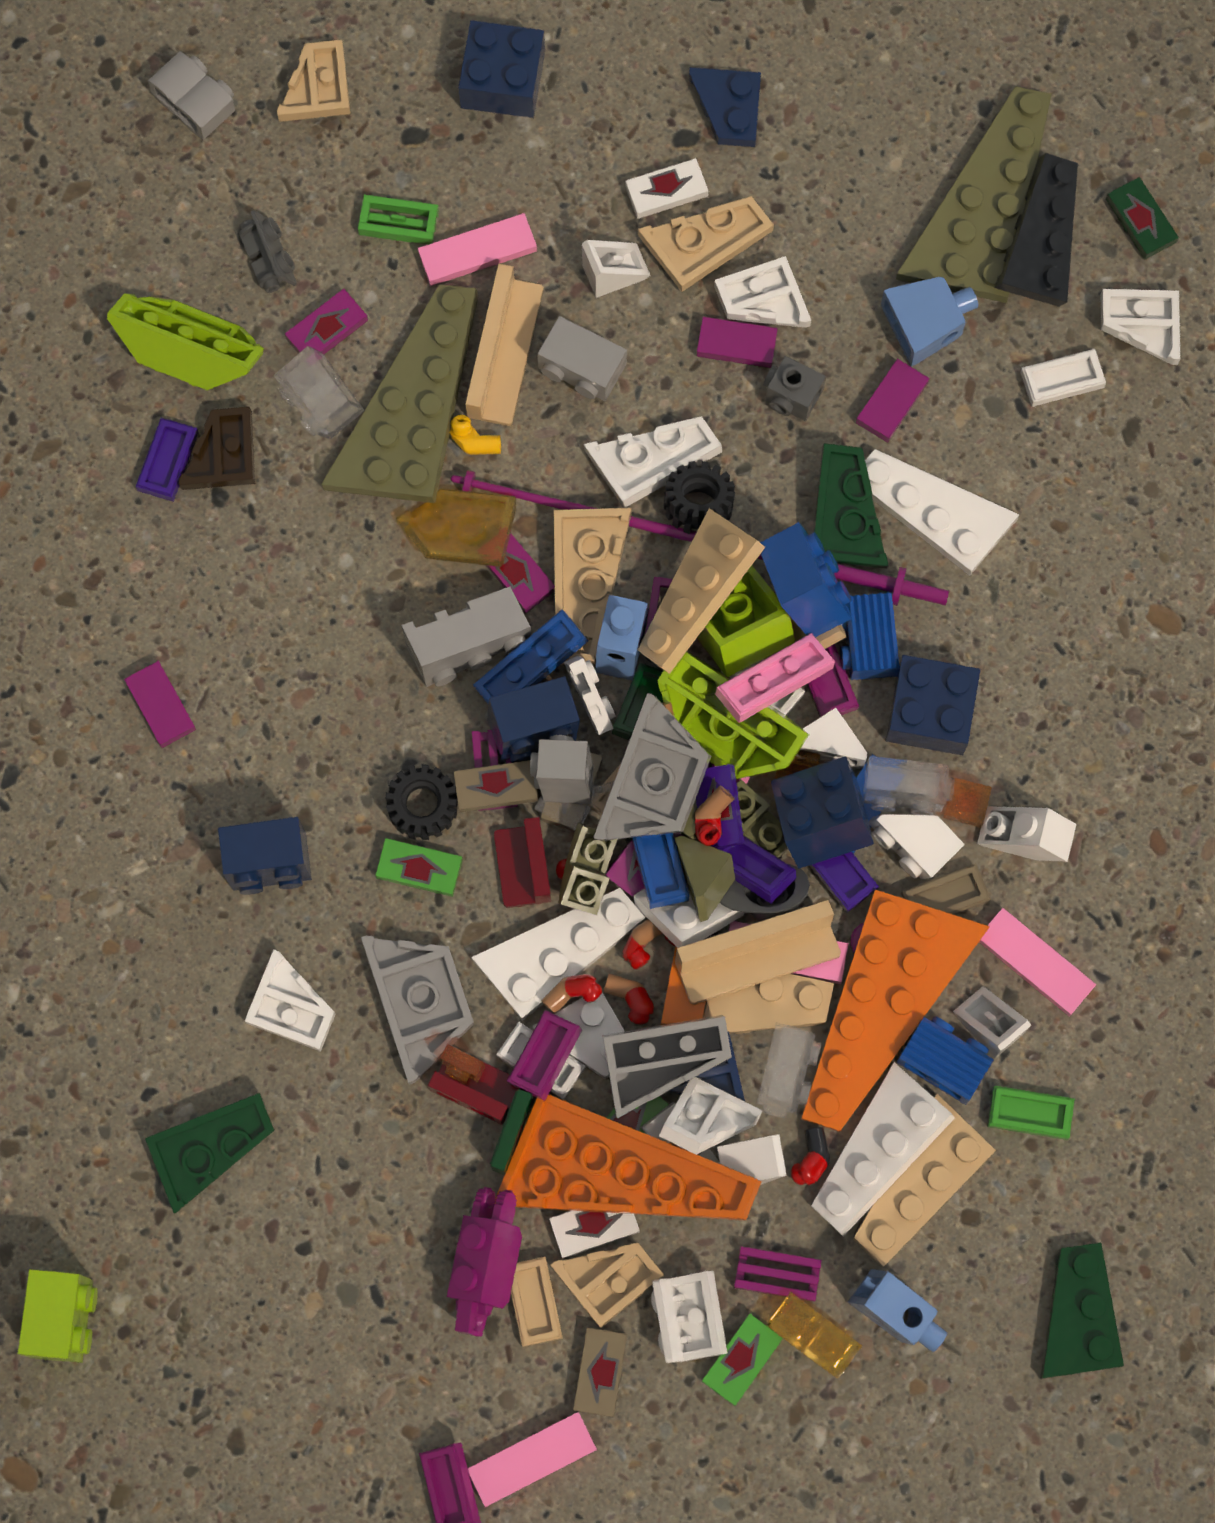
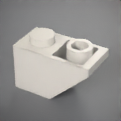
M986 806L977 844L1033 860L1068 862L1076 824L1049 808Z
M881 814L869 821V825L874 829L872 836L887 850L892 848L902 858L899 861L901 867L913 878L918 876L922 880L932 878L965 845L935 815Z

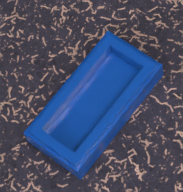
M673 833L632 837L649 908L654 909L689 901V892Z

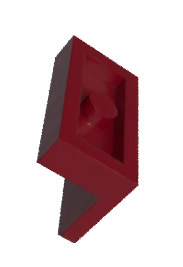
M540 817L524 819L525 826L500 829L494 832L505 908L551 902Z
M455 1048L449 1049L439 1072H434L428 1084L431 1092L500 1125H503L515 1092L518 1091V1088L507 1082L510 1074Z

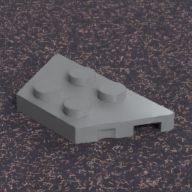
M647 693L593 837L595 839L605 841L684 831L711 756L658 698L652 694Z
M366 935L361 937L408 1083L411 1085L416 1083L474 1025V1021L449 946L421 945L412 941L384 940Z

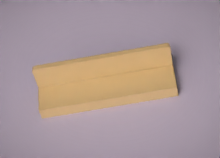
M498 264L465 404L467 417L511 426L513 423L543 294V286L541 284L514 279L513 266Z
M829 900L677 948L675 964L690 1003L697 1004L839 958L841 951L831 928L834 913Z

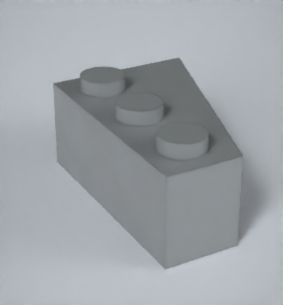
M511 587L468 601L466 603L467 608L448 616L446 610L434 613L435 621L416 628L413 621L401 625L407 649L426 687L433 684L437 687L448 684L457 677L456 673L469 667L471 670L482 668L492 661V656L503 651L511 653L531 636V627Z
M723 1015L602 1035L617 1118L732 1057L726 1020Z

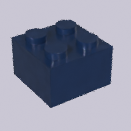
M470 20L458 88L460 107L462 109L534 118L545 56L544 30Z
M902 655L899 664L900 669L896 678L886 742L963 756L969 742L981 669Z
M566 676L489 698L487 722L492 731L501 763H505L508 759H510L511 763L531 760L532 752L538 753L539 739L550 740L551 736L565 735L572 737L576 741L580 719Z
M846 756L771 780L784 840L798 869L874 845L859 783Z
M299 817L218 828L223 875L233 891L239 890V893L242 895H250L263 892L264 886L279 884L280 889H293L303 886V881L312 880L307 836Z

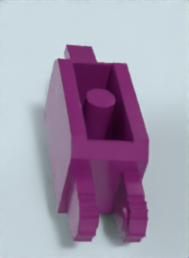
M484 1187L478 1189L475 1201L473 1202L471 1216L463 1215L447 1297L456 1299V1332L482 1337L487 1318L491 1315L493 1307L503 1309L509 1303L522 1241L520 1227L513 1225L517 1200L516 1195L511 1190L499 1191L497 1199H495L496 1193H494L492 1188Z

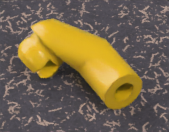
M457 415L451 420V439L465 453L469 455L501 454V435H480L471 426V419L465 415Z

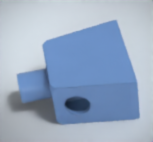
M936 277L884 290L881 307L912 367L958 339L963 334L966 324L963 314L978 308V301L971 287L952 294L946 280L943 277Z
M609 595L597 645L596 673L633 680L640 653L638 648L643 640L648 618V603ZM608 654H618L623 656L625 659H615L610 657Z
M871 1269L847 1302L902 1343L915 1345L917 1342H920L931 1352H934L940 1347L947 1336V1332L932 1321L938 1311L889 1271ZM907 1310V1311H908V1319H907V1321L904 1323V1321H903V1315H904V1312Z

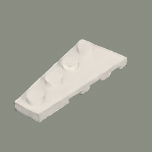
M618 888L603 896L597 915L573 909L471 958L523 1021L543 1005L541 1000L564 977L581 974L629 935L635 927L646 921V918L624 891Z

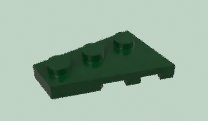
M824 443L822 446L813 532L820 539L825 552L829 550L837 563L887 569L889 565L886 553H884L880 535L881 529L879 520L876 517L863 448Z
M261 1093L145 1138L174 1214L275 1131Z
M1102 1243L1059 1249L1041 1379L1123 1367L1124 1362Z

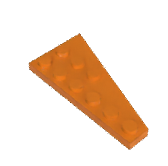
M875 889L801 1120L837 1132L841 1131L990 926Z
M548 1094L545 1101L536 1098L497 1195L499 1191L511 1190L516 1195L515 1207L746 1220L762 1181Z

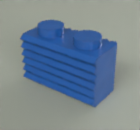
M892 593L850 596L852 601L847 604L852 619L842 624L847 646H841L840 648L843 670L849 669L850 680L897 677L900 665Z
M924 1017L896 1063L966 1105L994 1059L987 1055L989 1049L977 1040L968 1038L965 1042L953 1035L954 1028L946 1021L938 1017H933L930 1021Z

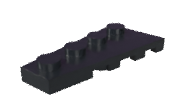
M1048 153L1038 158L1025 195V200L1027 201L1023 213L1018 216L1014 228L1017 231L1013 243L1008 247L1003 260L1006 262L1003 273L998 276L994 288L1058 307L1067 303L1078 170L1077 162Z

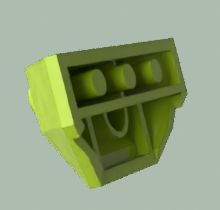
M124 293L107 313V320L139 364L205 390H210L247 375L263 355L264 348L257 344L243 327L175 300L156 297L137 298L134 294Z
M687 651L670 674L666 671L662 672L657 681L662 693L663 702H671L674 717L710 754L709 762L715 766L734 765L736 779L788 768L810 735L771 705L738 723L715 695L717 687L731 678L726 677L724 673Z

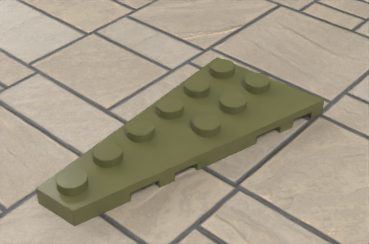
M1014 87L901 266L896 280L914 283L943 277L952 292H958L971 287L976 297L1007 303L1009 292L994 287L998 276L1003 273L1006 264L1003 260L1008 247L1013 243L1017 231L1014 228L1018 216L1023 213L1027 202L1025 195L1039 157L1052 96L1051 93Z
M439 284L321 485L325 491L429 503L436 502L451 430V420L455 411L478 300L476 288Z

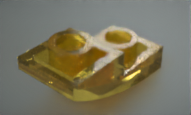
M792 1292L789 1293L767 1323L770 1329L837 1379L840 1378L862 1348V1345Z

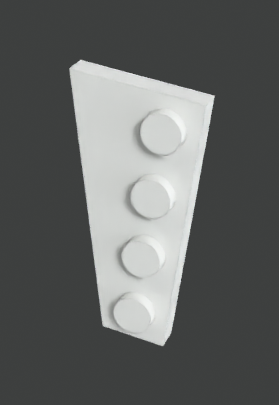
M876 449L865 460L873 501L969 576L1018 520L1019 514Z
M894 1062L811 1206L835 1230L844 1236L955 1119L953 1114Z

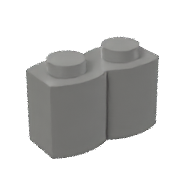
M179 51L148 80L150 91L164 107L176 115L195 135L204 140L235 111L234 93L224 81L220 79L215 81L207 76L208 71L205 65L196 56L192 55L189 58Z

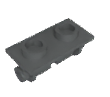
M255 210L251 211L253 220H246L240 224L241 230L239 235L248 257L254 258L259 254L263 256L251 263L260 287L265 288L267 293H271L280 288L279 283L282 281L293 286L297 285L292 272L295 269L294 262L282 247L279 239L282 237V233L278 224L271 217L268 218Z

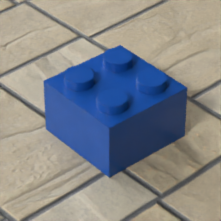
M798 522L760 542L765 547L761 555L780 605L806 635L812 633L816 638L852 619L847 604L852 601L849 592L843 582H837L835 573L839 571L837 562L829 550L825 552L815 532L808 534Z

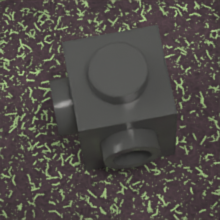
M785 356L779 367L773 365L764 380L763 385L767 387L766 402L770 403L771 408L782 415L789 416L792 414L807 421L824 390L826 376Z

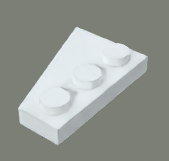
M702 416L658 426L655 431L632 436V433L617 436L618 440L602 444L594 441L584 444L586 454L623 508L666 485L671 472L677 473L678 466L683 464L687 470L689 462L695 461L697 467L702 464V461L706 462L722 453L721 443Z

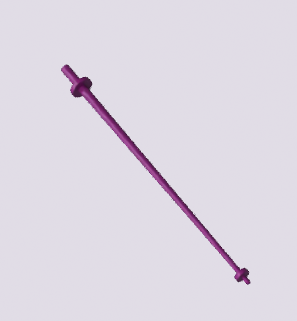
M469 470L465 477L451 476L452 482L463 485L462 492L466 494H471L474 487L561 510L598 509L475 480L476 473ZM631 516L629 527L692 542L697 531L691 530L690 534L683 532L684 528L679 527L677 529L671 525ZM760 554L757 559L763 560L762 555ZM837 564L839 571L835 573L836 579L893 593L892 600L895 606H898L900 595L946 606L949 590L904 580L907 568L899 567L897 578Z

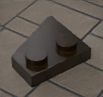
M250 406L211 410L204 425V433L197 440L193 448V457L186 473L181 474L179 486L182 490L255 484L253 424Z

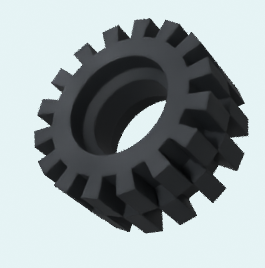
M695 461L689 462L687 470L682 464L677 467V473L672 471L669 475V480L666 481L664 496L665 516L668 520L673 519L672 525L677 529L684 525V533L690 534L691 528L698 531L709 508L726 520H730L732 516L735 485L733 481L729 482L730 475L727 472L720 475L721 467L716 464L712 470L708 469L709 462L702 461L701 467H696ZM692 492H702L711 496L714 501L702 505L694 504L688 501L685 495Z
M422 764V768H415V765L409 766V771L403 773L401 770L396 774L397 779L395 781L391 780L388 785L389 792H386L385 799L390 820L401 834L406 833L411 839L416 840V837H422V841L429 840V836L435 835L437 838L442 835V830L445 828L448 830L452 826L451 821L453 818L456 819L458 800L455 786H453L447 774L444 776L437 767L433 770L429 769V765ZM424 788L431 790L436 795L437 806L431 814L421 817L412 814L408 810L407 799L413 791Z

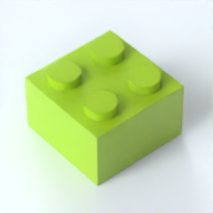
M753 566L745 573L697 637L726 677L795 643L791 617L780 605L777 595Z
M29 1269L18 1354L35 1359L82 1363L83 1354H89L92 1344V1329H87L89 1312H95L98 1298V1289L92 1287L93 1280L80 1274Z

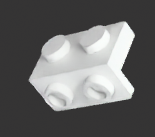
M714 1271L653 1280L654 1290L651 1295V1301L654 1311L658 1314L660 1325L658 1343L662 1354L665 1355L666 1363L686 1362L728 1354Z

